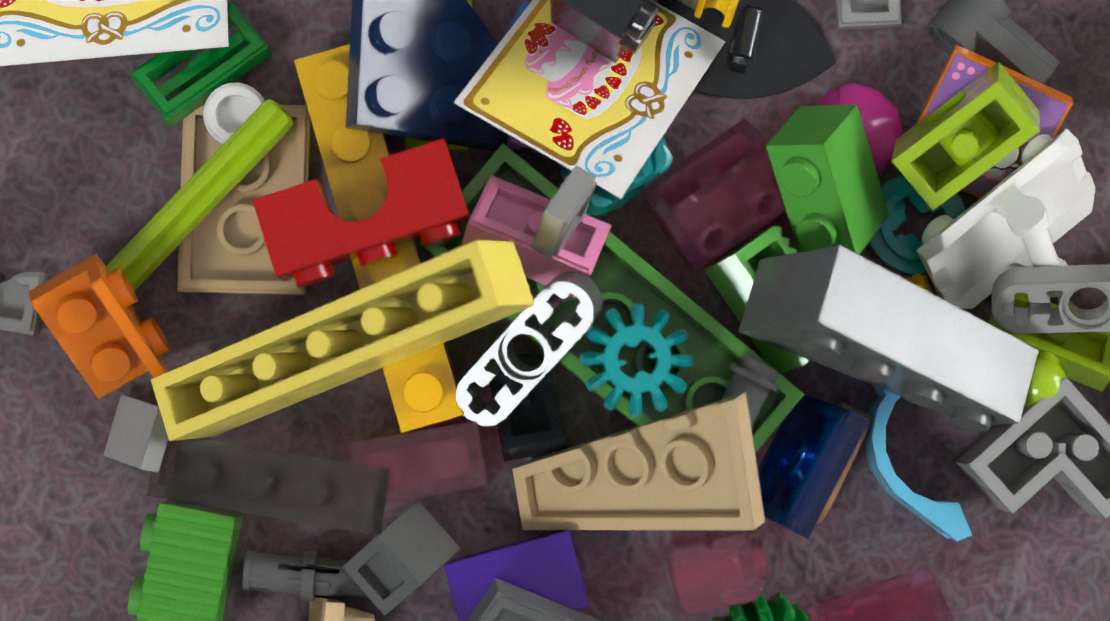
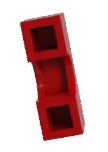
M443 138L380 158L387 179V197L383 206L376 214L362 221H346L336 217L330 208L324 187L316 179L252 199L276 277L284 281L294 278L297 287H304L334 277L335 273L332 266L358 258L360 267H366L398 256L395 246L421 237L423 246L428 247L461 236L459 225L469 222L470 214L445 139Z

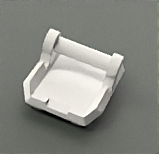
M1065 129L1055 138L1048 134L1035 137L1023 151V164L957 218L953 219L949 215H942L928 224L922 235L923 245L917 249V252L939 298L958 308L972 309L992 294L995 280L1000 274L1009 269L1036 266H1068L1065 260L1058 258L1053 243L1092 212L1095 195V185L1091 174L1086 171L1081 158L1083 152L1079 141L1068 129ZM1058 290L1050 291V297H1058Z

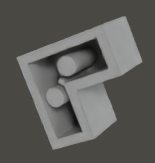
M1067 377L1062 379L1060 388L1053 397L1042 398L1029 407L1024 405L1020 423L997 424L993 426L955 461L959 468L998 510L1014 514L1054 477L1086 514L1104 519L1110 516V425Z

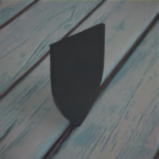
M658 0V4L726 41L693 91L734 99L768 97L804 85L836 63L829 44L819 28L806 12L792 0H739L732 23L727 28L722 27L725 16L718 9H704L699 19L694 16L695 10L678 0Z

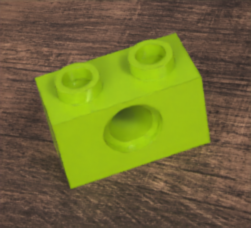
M997 62L897 138L892 162L929 207L935 210L1039 133V110L1001 63Z

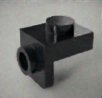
M515 354L520 361L528 365H539L544 361V354L537 356ZM552 369L502 422L497 424L504 462L567 449ZM502 370L489 383L493 399L511 379Z

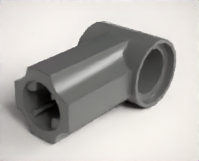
M949 0L926 27V31L932 41L948 55H950L955 44L996 63L1000 62L1001 65L1042 84L1050 77L1060 63L1059 60L1010 19L1011 11L1004 0Z

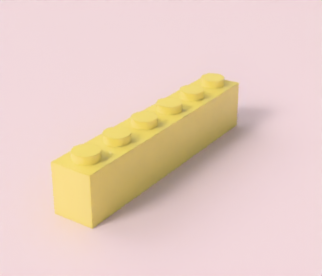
M475 240L151 379V383L169 441L214 437L535 306L514 242Z

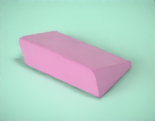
M491 175L469 219L461 246L475 240L514 242L525 277L547 286L556 276L566 272H577L590 278L612 225L585 214L557 257L553 256L550 259L531 247L543 212L551 200Z

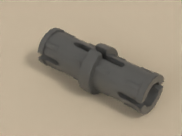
M305 549L304 556L254 552V550L246 551L243 570V591L245 592L253 590L300 594L301 601L314 602L315 595L371 601L342 568L350 559L318 557V550Z

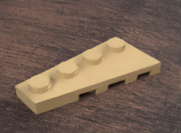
M746 392L528 460L512 469L522 530H755L765 522Z

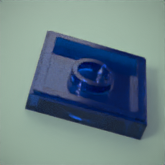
M804 395L781 423L757 469L764 518L808 539L861 439L869 420L851 410Z

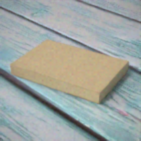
M205 104L183 119L181 188L223 145L210 135L205 126L203 118ZM281 105L292 118V128L180 243L177 292L306 295V286L297 287L294 278L284 281L276 277L252 199L309 181L311 118L307 105Z

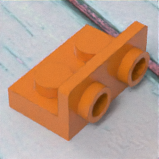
M97 253L29 291L30 303L98 399L148 371L153 378L168 372L164 354L171 351V348L164 333L152 317L145 321L141 320L132 304L138 302V299L128 279L119 268L109 272Z

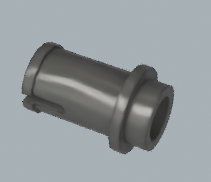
M744 354L739 365L731 364L729 369L733 370L734 374L721 400L746 392L752 427L770 390L777 393L779 386L774 384L779 371Z

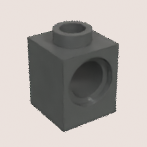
M417 500L343 565L342 568L385 616L419 588L461 548Z

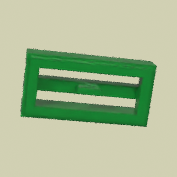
M233 2L227 5L228 30L235 26L238 31L228 37L229 47L213 48L210 51L202 52L188 62L186 68L159 87H156L153 83L201 49L161 52L129 73L134 85L140 92H143L147 101L154 110L159 112L162 120L169 128L205 104L215 89L224 84L236 82L272 56L268 44Z

